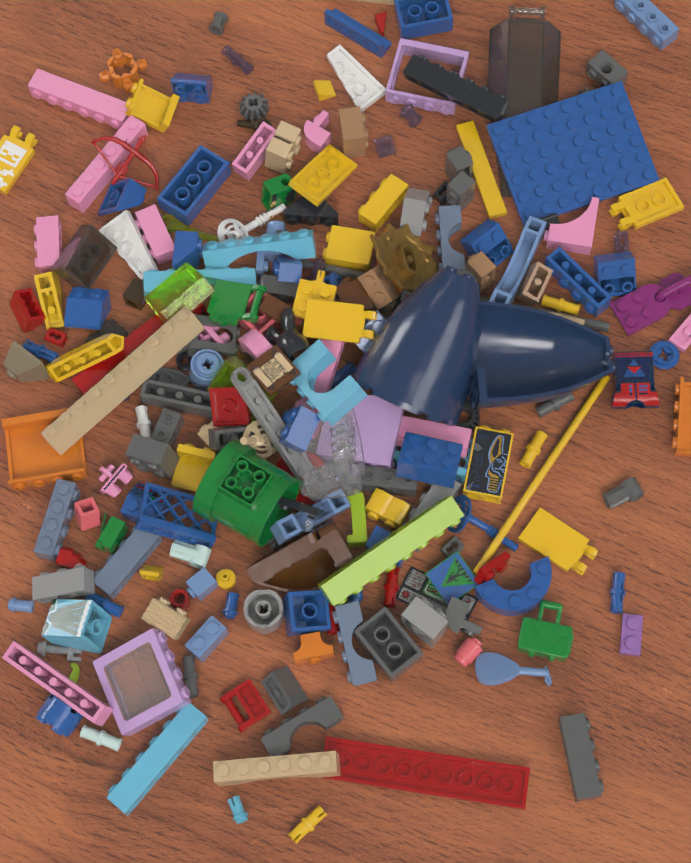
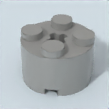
M259 589L251 592L245 599L243 611L250 628L256 632L268 634L281 626L285 612L282 600L276 592L268 589ZM263 609L267 610L268 612L261 614L260 610Z

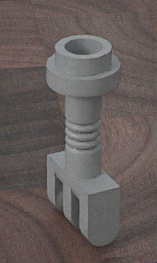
M47 641L38 643L37 654H40L41 657H46V653L67 655V662H81V658L74 657V654L82 655V650L72 647L47 645Z

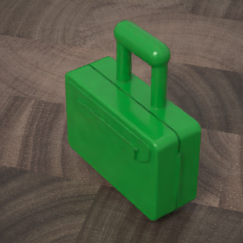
M541 600L537 619L523 618L517 642L518 652L526 653L529 657H534L535 655L548 658L550 662L554 660L566 661L571 653L574 634H572V627L560 624L563 610L561 603ZM544 608L557 611L555 623L542 620Z

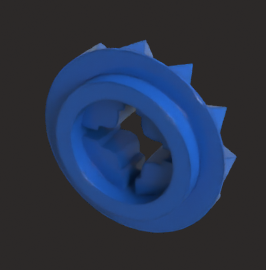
M659 341L650 348L653 356L649 355V360L659 370H669L675 367L679 361V350L671 342ZM661 351H663L665 355H668L666 358V362L663 359V357H659L661 356Z

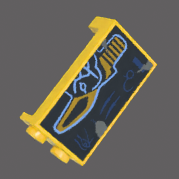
M476 426L463 495L468 496L470 499L501 504L514 433H510L506 429L493 430L488 426Z

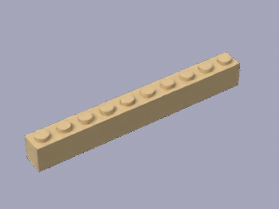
M186 306L183 307L94 387L62 413L61 416L47 426L41 434L62 455L205 328Z

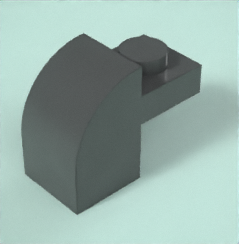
M451 596L445 611L449 628L457 634L460 627H463V632L473 637L475 633L480 635L483 627L464 619L470 604Z

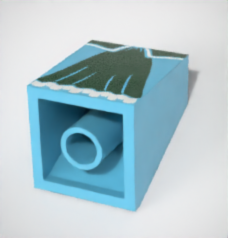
M53 599L41 636L52 644L101 654L113 617L93 600Z

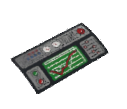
M411 567L396 595V599L409 605L416 596L419 599L424 598L431 604L432 609L436 612L439 610L445 614L447 605L425 572ZM466 593L459 599L470 604L464 618L468 621L478 602V598Z

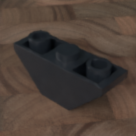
M302 196L283 211L284 223L291 225L299 223L309 226H339L338 213L325 200L317 207Z

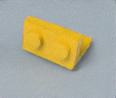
M190 443L178 444L177 453L180 459L171 484L175 488L196 492L205 472L217 454L213 449L207 447L200 449Z

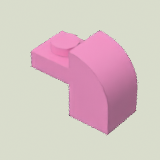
M324 110L320 115L315 116L313 123L307 120L304 125L306 144L318 154L332 143L331 133L324 130L330 123L329 113Z

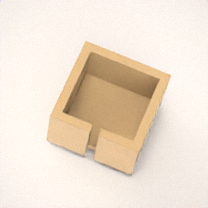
M281 120L274 133L280 139L272 137L266 149L265 167L281 174H285L287 169H291L294 162L292 160L294 154L298 155L301 148L302 137L300 136V128Z

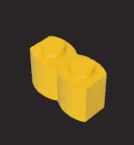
M378 488L375 489L365 507V512L369 518L376 521L377 519L384 521V525L390 529L400 528L411 510V505Z

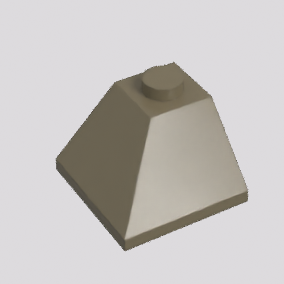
M14 341L11 344L3 365L7 370L5 373L12 380L16 378L20 382L46 380L50 377L39 359Z

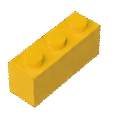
M390 174L388 178H384L380 183L379 189L373 191L369 201L366 204H362L359 208V222L377 232L404 200L409 185L393 174Z

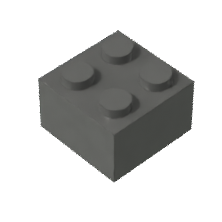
M138 434L133 435L125 453L130 459V463L135 465L138 471L142 473L149 471L162 479L164 476L172 478L180 459L169 444Z

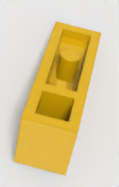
M51 271L34 275L41 308L46 317V329L48 330L50 327H63L65 317L58 272Z

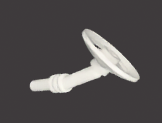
M282 203L267 213L263 212L262 215L260 214L259 217H255V220L245 226L236 219H225L218 226L219 242L226 240L224 235H228L229 239L233 238L235 240L249 236V231L258 226L261 227L262 224L265 225L271 218L287 209L286 206ZM228 223H233L232 225H230V226H228L227 228H225V226H226Z

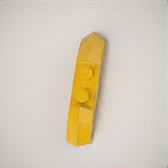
M113 333L100 336L63 354L46 365L45 368L55 382L62 381L119 353L123 349L124 336Z

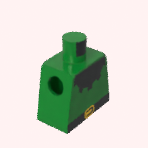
M285 173L263 182L261 202L268 212L282 203L286 206L295 200L296 191L288 186L292 179L289 174Z

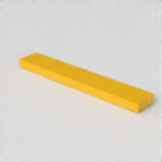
M474 121L456 125V130L464 150L469 151L473 161L472 174L489 220L507 215V210Z

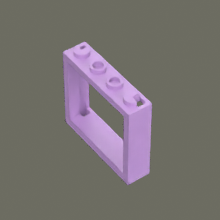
M400 38L385 91V101L392 104L406 105L411 108H422L426 111L441 112L445 115H455L457 104L453 102L396 91L394 88L404 55L412 56L414 54L418 57L422 55L428 60L461 66L459 77L464 79L469 62V52Z

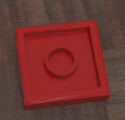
M235 386L209 388L214 427L249 425L252 422L250 408Z

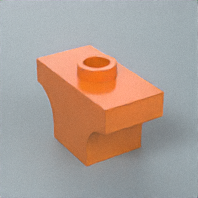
M320 631L300 635L301 646L298 651L293 653L295 665L308 662L310 665L321 663L323 659L335 657L333 645H327L321 640Z

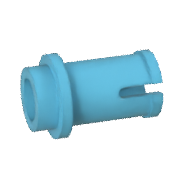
M240 796L232 797L233 800L230 798L227 802L234 816L233 821H236V824H241L248 820L247 816L249 814L245 812Z

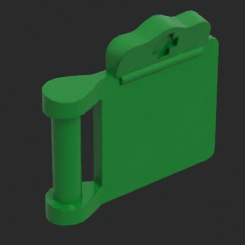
M216 280L207 309L208 314H210V321L218 323L220 326H236L239 319L257 323L259 318L257 315L258 309L267 287ZM251 291L255 292L250 313H245Z

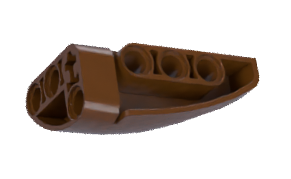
M330 519L318 526L317 530L312 528L249 565L246 570L255 583L271 589L286 592L320 590L317 585L318 583L348 564L354 557L334 520Z

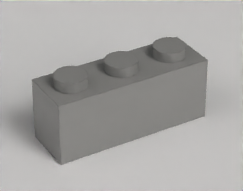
M76 565L74 569H58L54 573L42 572L40 576L32 577L33 600L42 604L51 603L53 599H71L95 594L94 571L86 568L85 565Z

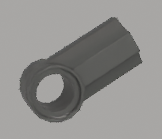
M631 477L622 482L620 486L604 493L602 497L606 507L612 510L628 501L631 503L640 499L645 493L636 478Z

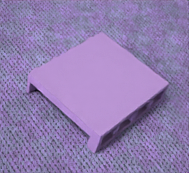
M374 394L368 395L333 426L328 421L323 422L315 455L329 462L394 469L395 463L393 458L404 409Z

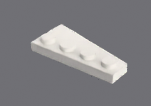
M123 211L99 229V232L108 239L107 241L115 247L118 254L127 261L130 268L141 280H143V271H159L130 211Z

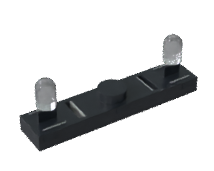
M283 496L277 502L279 508L290 511V508L306 512L308 514L307 518L315 520L316 516H322L324 511L323 509ZM306 520L304 526L306 532L312 530L314 521Z

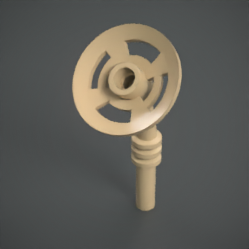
M256 420L246 427L240 442L242 445H249L259 451L267 450V453H257L258 456L267 458L277 449L275 446H271L272 441L267 434L260 433L264 429L257 427L260 423ZM251 431L255 433L254 435L249 437Z

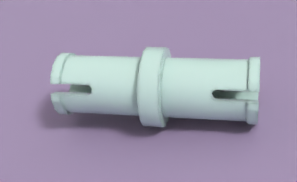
M84 724L80 732L81 738L96 742L97 746L103 745L115 751L119 750L122 743L121 738L119 739L107 734L105 730L99 731Z

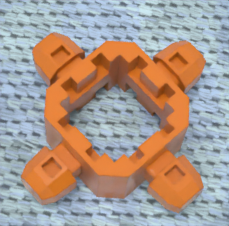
M119 48L113 49V57H110L107 61L109 70L99 73L101 82H107L112 79L115 87H124L125 91L130 93L133 83H137L139 80L138 70L142 71L148 67L146 59L141 58L134 62L132 54L122 53ZM124 64L131 66L130 74L124 73L120 77L119 74L116 75L114 72L116 67H124Z

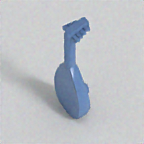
M485 652L477 656L475 674L478 681L483 685H500L514 679L518 675L544 677L547 686L552 684V677L547 666H544V669L520 667L513 660L491 652Z

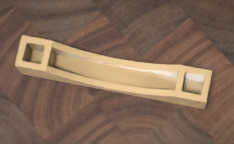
M336 751L213 761L214 783L218 786L240 785L276 778L341 776L340 756Z

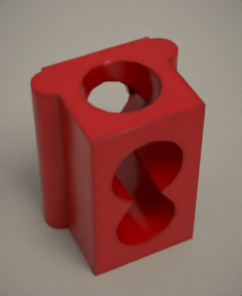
M50 327L44 340L63 348L68 338L67 333Z

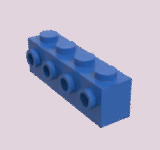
M560 246L546 257L545 266L553 270L551 276L558 281V284L563 289L566 288L571 293L575 301H579L584 306L587 313L592 314L596 318L610 306L612 296Z

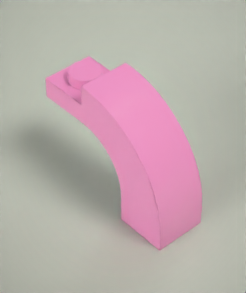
M255 329L250 330L237 339L241 344L239 349L242 352L249 353L254 360L273 347Z

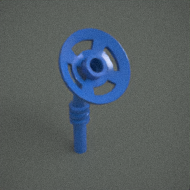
M457 496L454 500L457 505L460 503L459 508L464 516L460 518L461 522L457 524V528L449 526L447 527L448 530L458 533L470 522L485 531L486 535H490L489 537H493L494 540L500 530L471 514L472 505L468 496ZM506 536L501 542L514 552L519 547L518 544Z

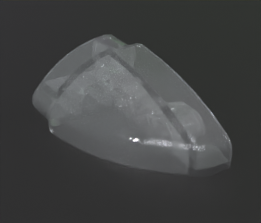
M353 408L333 426L328 421L323 422L320 419L306 451L300 452L297 474L300 476L301 481L300 491L304 496L341 498L360 493L363 490L362 476L365 475L366 470L360 432Z

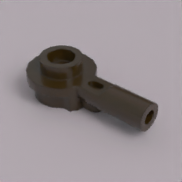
M257 119L255 122L237 120V127L254 129L255 131L263 121L270 126L272 124L267 119Z

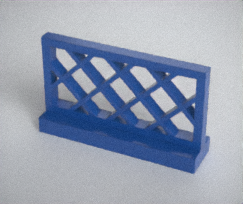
M146 482L135 529L184 543L199 544L211 548L216 541L217 521L210 522L207 519H203L200 522L196 521L192 515L194 511H190L184 503L188 500L193 501L194 495ZM149 489L156 491L160 497L152 500L148 494ZM169 495L175 496L178 503L171 506L166 497ZM160 500H162L167 507V509L163 510L162 512H160L157 506L155 505V503ZM179 505L186 512L181 517L174 510ZM151 506L156 515L152 517L144 515L145 508ZM170 511L175 520L172 522L166 521L163 514ZM188 516L194 525L187 527L181 520ZM207 521L211 527L210 533L203 531L200 525Z

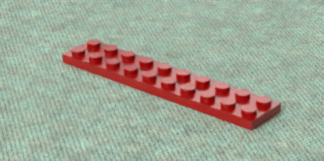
M326 736L324 752L336 751L339 754L341 776L322 777L321 779L525 810L530 767Z

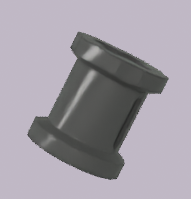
M215 12L214 20L208 28L209 31L215 35H222L224 33V25L229 20L228 16L223 12Z

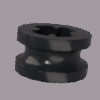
M180 353L176 358L177 367L184 372L189 371L192 356H187L188 353ZM187 359L189 363L182 365L181 361Z

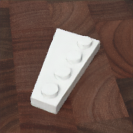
M338 45L327 54L329 63L356 107L360 106L361 113L385 95L386 88L341 45Z

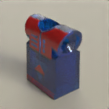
M652 351L614 352L611 358L612 362H615V372L611 373L614 393L611 409H627L633 406L642 409L659 408V397L654 387Z

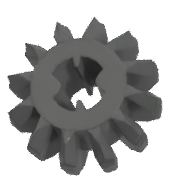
M256 91L253 95L248 92L247 97L242 96V101L239 102L240 114L244 116L245 120L251 119V121H254L255 119H261V117L266 118V113L269 112L267 98H264L263 94L258 95Z

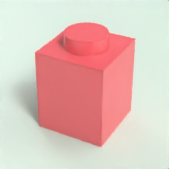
M93 497L74 502L75 519L81 531L100 526V511Z

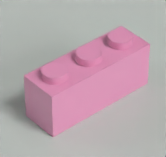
M264 121L232 163L235 173L250 181L264 162L266 149L272 137L280 139L274 135L275 128Z
M154 204L135 212L137 219L134 221L138 229L143 232L142 238L145 244L149 245V252L153 260L155 259L158 265L172 260L174 243L156 205Z
M59 216L36 217V224L34 225L35 236L37 235V241H34L35 252H37V257L34 259L35 267L39 269L41 274L51 271L63 273L62 224Z

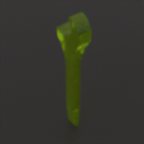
M165 214L161 217L163 221L169 222V225L166 227L168 232H198L199 238L203 240L219 242L217 236L186 226L171 214Z

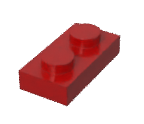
M505 551L479 569L474 581L480 585L485 581L492 580L498 572L500 574L503 573L509 566L507 563L511 556Z

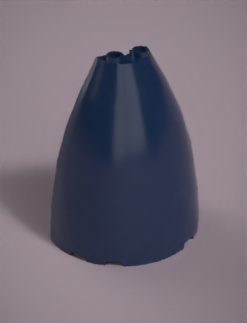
M447 265L446 268H441L417 287L387 318L365 351L352 378L357 381L360 387L366 390L373 389L372 394L416 415L424 413L426 414L425 417L438 423L444 420L446 425L456 426L468 395L477 362L480 340L479 283L474 281V276L464 273L462 276L456 273L458 269Z
M480 301V340L477 362L467 397H470L469 404L472 408L509 407L543 402L567 395L615 372V362H612V359H610L613 354V346L610 345L609 337L564 317L528 307Z

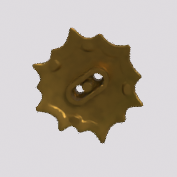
M388 223L386 225V232L380 231L379 237L370 235L376 250V259L383 268L384 276L392 279L401 290L413 292L437 272L438 263L432 258L435 246L425 245L420 237H416L411 233L408 224H405L400 229H395Z

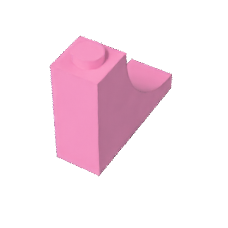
M592 197L588 209L579 218L564 224H550L549 230H545L543 241H547L546 248L556 250L560 246L566 252L590 255L599 198Z

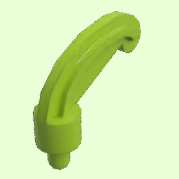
M73 662L71 663L73 670L69 678L77 683L80 669L78 664Z

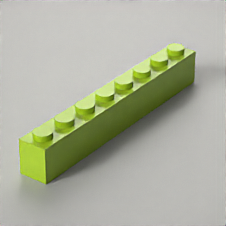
M446 495L317 585L331 605H342L347 601L346 597L352 593L355 595L361 592L366 583L370 582L371 584L380 578L379 574L384 571H391L397 566L395 563L401 559L405 561L413 555L412 552L417 548L420 550L426 547L431 538L434 537L436 539L445 533L444 529L459 524L461 522L460 518L464 514L454 498Z

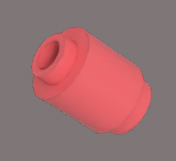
M467 637L455 651L454 659L466 668L483 651L481 648L482 643L475 637L472 639Z

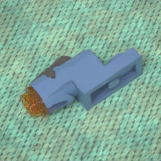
M272 215L269 217L265 234L275 235L287 231L282 216ZM257 251V278L268 272L269 262L276 260L277 255L283 256V253Z

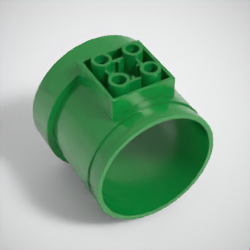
M234 439L218 453L205 472L193 500V511L210 522H220L249 541L255 542L259 547H262L274 536L270 527L277 521L287 517L290 513L288 510L279 508L277 502L281 496L296 501L301 481L258 456L256 449L253 447L242 445L239 439Z

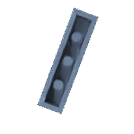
M134 527L129 538L124 539L120 543L118 551L108 557L106 565L102 570L99 569L94 574L95 587L113 600L163 541L162 536L137 530Z

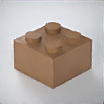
M360 106L339 109V123L344 155L348 158L366 156V149L369 148L365 113H361Z

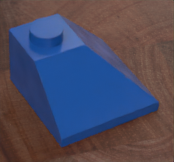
M131 178L118 181L114 185L110 183L97 214L102 216L139 206L145 199L144 195L147 189Z

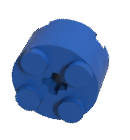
M50 693L38 710L35 718L44 724L47 723L53 726L51 729L57 734L68 737L74 732L84 716Z

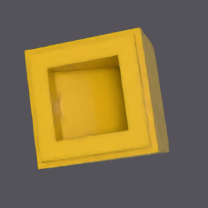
M330 80L313 81L319 102L336 96Z
M144 565L139 573L143 579L162 581L164 568Z

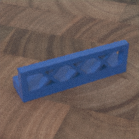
M327 8L324 12L325 24L378 57L382 58L392 46L391 41L336 8L333 11Z

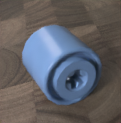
M202 349L193 355L190 362L189 379L194 387L202 391H209V388L215 387L216 383L222 380L224 372L222 356L212 349Z

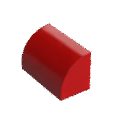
M32 288L14 291L9 302L10 307L22 332H30L39 327L46 317Z

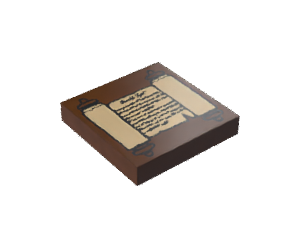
M277 345L246 366L253 379L257 381L269 397L301 375L300 371Z

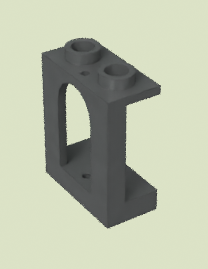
M194 314L202 325L226 328L231 331L232 336L231 342L223 344L198 340L197 335L188 344L187 356L193 357L196 351L202 349H212L220 355L230 356L229 361L232 362L234 355H238L239 344H236V339H239L240 328L237 325L220 326L218 323H212L209 316Z

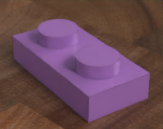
M622 614L619 654L640 656L642 615Z

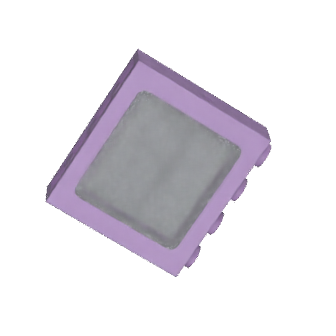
M152 628L93 661L109 705L114 709L112 712L121 735L132 736L192 703L190 691L182 681V672L174 662V653L166 643L167 637L159 629Z

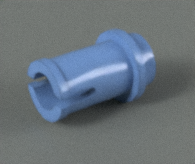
M17 597L10 598L8 610H12L14 613L15 611L33 613L34 601L17 599Z

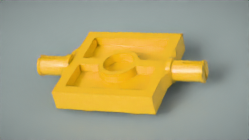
M318 270L317 278L313 281L300 279L293 305L295 317L305 320L307 299L334 302L337 286L323 282L325 271L322 270L321 272V270Z

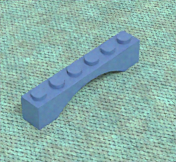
M529 216L509 265L494 289L489 302L512 304L544 236L546 221Z

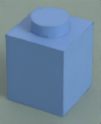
M205 567L186 581L188 586L187 592L193 599L197 597L199 601L219 587L217 581Z

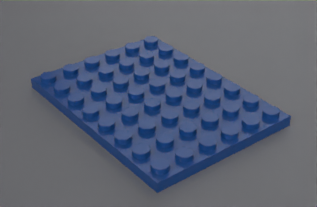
M622 81L486 126L523 228L529 216L538 219L555 213L557 216L589 206L592 197L599 198V202L660 180Z

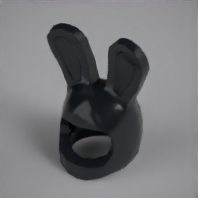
M287 308L280 316L284 332L280 334L275 327L270 326L266 331V339L272 345H277L287 358L293 362L295 358L292 357V354L300 349H308L311 345L306 337L296 329L294 311L291 308Z

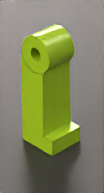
M352 490L347 495V500L351 505L353 535H347L348 547H365L367 543L364 495L359 490Z

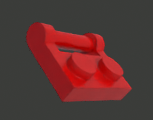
M250 678L219 698L236 721L240 733L247 731L251 726L272 714ZM237 696L250 717L247 721L243 719L232 701V698Z

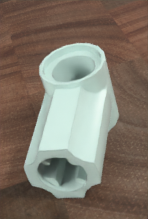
M175 540L172 543L169 555L170 557L189 562L191 566L202 569L206 568L212 550L203 545L196 544L194 546Z

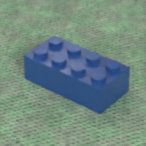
M200 145L157 197L160 209L189 226L230 176V162Z

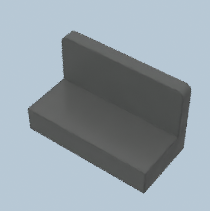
M288 666L272 671L261 681L281 715L287 714L296 705L308 700V697Z

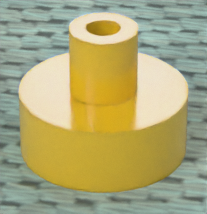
M222 569L217 573L216 581L221 589L229 590L235 586L236 576L232 570Z

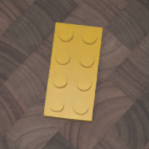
M329 144L290 180L288 186L318 207L356 170L358 164Z

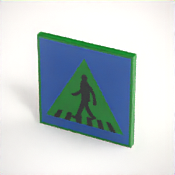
M458 551L425 573L446 605H448L451 596L459 599L478 586L474 581L475 575Z

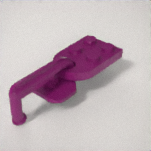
M673 273L663 278L660 285H644L610 303L609 307L626 335L629 337L663 319L668 314L670 308L683 310L690 306L691 275L685 278L680 273Z

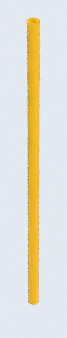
M608 375L600 379L474 568L473 572L475 574L489 562L609 381L610 377Z

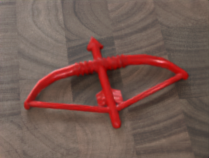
M146 135L137 139L138 143L135 147L117 137L104 136L91 141V144L96 147L115 174L111 181L112 185L119 178H129L125 177L129 171L127 166L132 158L136 156L137 159L144 162L151 169L155 177V185L135 179L132 180L156 190L159 189L158 172L154 164L138 151L140 146L145 144ZM102 140L113 141L121 145L130 154L123 164L119 163L114 169L96 142Z

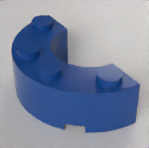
M549 557L529 565L530 580L523 588L514 591L505 590L492 579L475 587L474 593L487 609L504 616H519L532 611L545 598L551 583L552 568Z

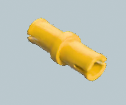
M545 294L541 306L555 309L559 313L562 311L575 316L578 315L581 306L580 304L565 301L564 298L557 299Z
M540 430L536 431L531 443L527 444L526 452L519 462L521 466L527 469L531 468L534 459L541 452L540 448L547 438L546 433Z
M318 805L306 818L303 817L301 819V822L288 833V836L297 844L309 831L315 830L314 827L327 816L326 812Z

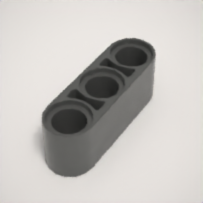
M264 274L260 276L258 285L267 287L266 293L283 302L294 303L299 283L278 281L276 276Z

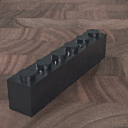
M413 54L403 71L406 80L493 123L501 121L509 107L507 98L500 93L494 94L486 86L482 85L480 87L469 78L463 79L459 77L460 75L453 70L449 72L439 63L433 64L422 55L418 57Z

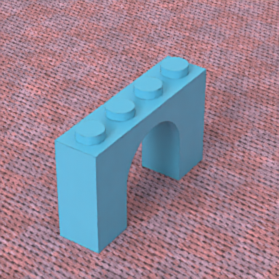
M318 339L292 362L301 375L290 383L293 386L297 384L298 388L296 390L303 398L307 396L309 399L306 401L313 410L317 408L319 411L317 416L323 422L328 421L333 426L368 395L351 375L329 392H315L314 386L317 377L337 360Z

